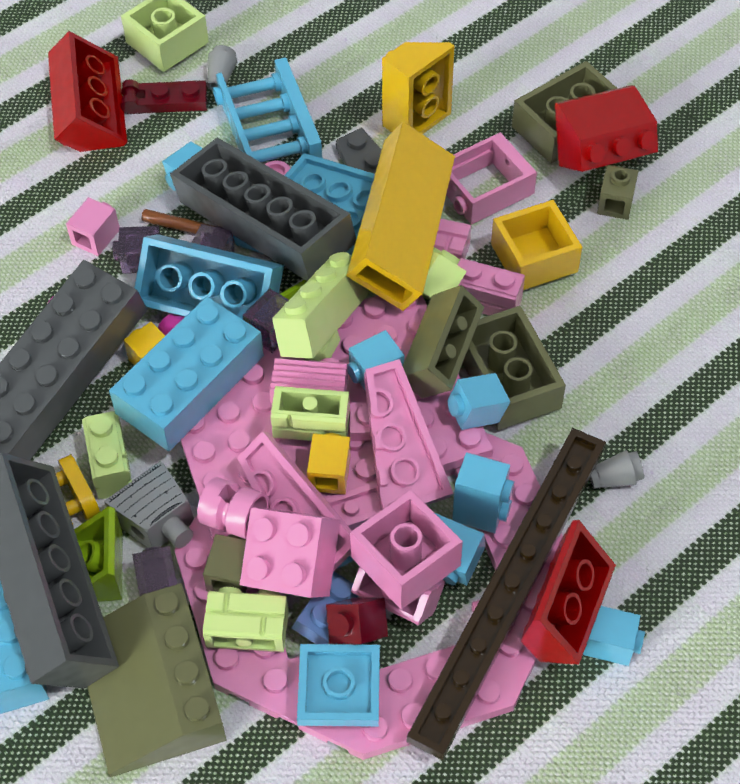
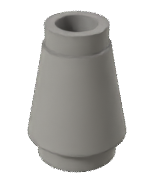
M217 45L208 54L207 87L212 91L213 87H217L216 74L222 72L227 84L237 65L236 52L232 48L225 45Z
M625 450L598 463L590 476V481L593 489L637 485L638 480L644 479V471L637 451L628 453Z

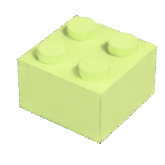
M145 0L121 15L126 43L163 72L209 43L205 15L185 0Z

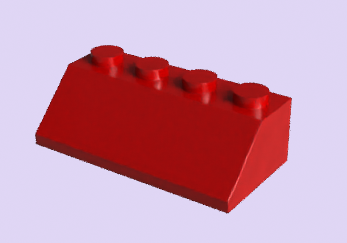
M68 31L48 52L54 140L79 152L125 146L127 144L124 111L121 110L122 88L118 56Z

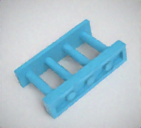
M286 57L275 60L276 73H272L271 77L227 87L222 72L216 74L217 87H213L214 98L217 106H223L240 151L260 162L300 153L301 156L303 153L322 158V142ZM272 89L276 92H281L280 98L235 108L232 101L234 98ZM280 110L290 114L286 120L243 130L240 122L242 119ZM290 131L292 134H298L297 141L257 151H251L248 143L249 141Z

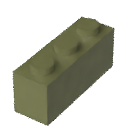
M462 285L432 295L403 364L412 391L421 399L453 389L483 312L484 306Z

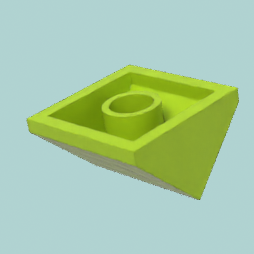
M108 506L74 529L98 602L122 600L123 533L115 508Z

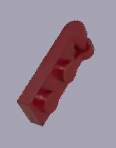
M128 79L122 83L123 97L121 99V110L127 114L207 111L206 80L138 83L136 80Z

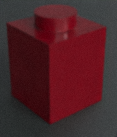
M385 597L350 598L326 604L329 644H364L388 637Z

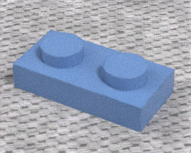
M334 571L330 597L311 598L295 621L292 629L314 644H328L326 604L357 598L358 595L351 592L353 583Z

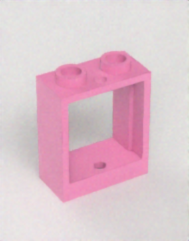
M501 132L453 154L455 159L446 196L453 203L456 212L459 215H463L471 225L535 193L537 172ZM494 164L509 182L473 198L459 180Z

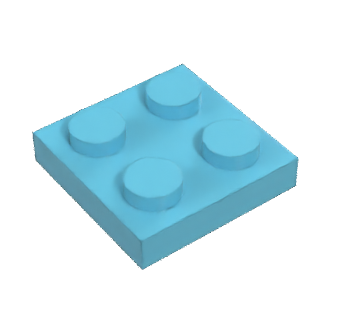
M300 644L298 726L379 727L380 645Z

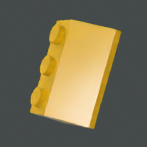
M404 42L396 49L389 51L382 58V126L391 133L403 121L421 134H424L451 114L455 47L452 43Z

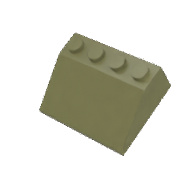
M182 583L143 594L104 616L103 619L119 667L89 685L88 692L109 777L111 778L227 741Z

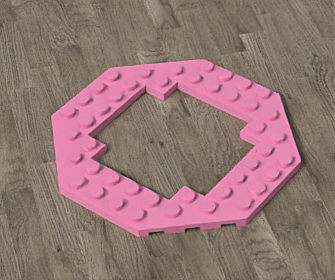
M486 433L493 448V455L488 459L510 464L509 480L515 481L510 498L512 504L507 521H499L496 533L478 529V531L485 535V548L496 571L537 495L540 485L522 447ZM461 467L445 471L446 476L455 475L457 479ZM196 515L189 526L193 531L191 541L182 548L176 547L174 551L214 687L228 696L232 694L249 702V706L276 719L280 717L298 726L297 706L300 656L289 659L286 649L284 652L209 648L205 646L203 624L208 592L206 591L203 572L213 539L209 527L200 523ZM562 533L460 728L514 710L527 678L530 676L537 661V658L521 642V638L536 603L538 593L548 573L550 563L563 537ZM247 587L246 593L257 594L262 589ZM480 600L472 602V612H474ZM455 645L380 669L379 727L298 726V729L324 742L330 741L347 749L349 754L362 760L411 745L406 742L407 735Z

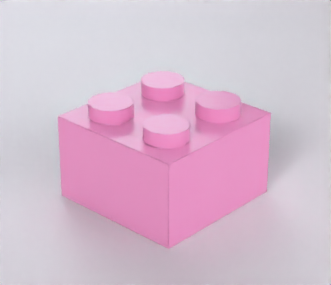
M412 490L350 532L351 558L401 610L461 566L463 541Z
M251 507L240 585L309 598L330 597L340 519Z

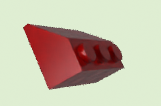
M630 85L555 103L558 161L560 167L583 172L658 152L657 120L636 86Z
M573 520L559 542L521 638V642L539 662L579 665L616 566L580 520Z

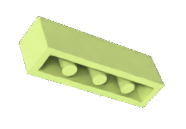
M347 252L331 255L272 318L281 357L314 358L334 335L336 329L338 330L368 296L370 290L346 276L352 255H349Z

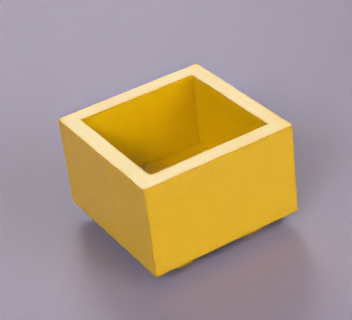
M554 200L493 218L491 245L505 270L525 275L523 290L579 271L582 245Z

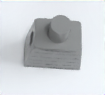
M161 461L104 501L106 507L111 506L115 508L121 529L151 550L158 549L168 540L175 547L182 548L193 537V531L188 527L194 520L190 504Z

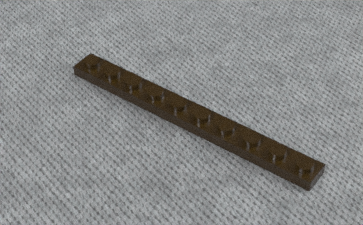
M575 428L571 429L407 735V743L444 760L605 449L606 441Z

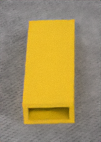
M403 121L384 140L346 275L402 311L424 292L455 159L453 154Z

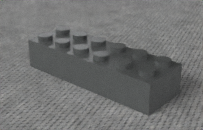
M218 137L170 173L178 198L182 204L277 263L284 265L285 268L306 281L315 274L331 255L347 252L356 243V235L349 212Z
M83 259L0 362V453L31 460L148 310L138 290Z
M1 452L0 581L4 591V599L13 621L14 633L19 641L24 658L25 670L31 684L86 688L118 668L119 664L54 467Z

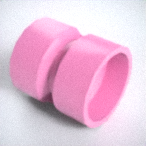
M215 477L207 483L201 494L197 518L204 525L221 531L227 529L228 533L246 539L251 507L269 508V499L267 494L248 487L240 488L234 482Z

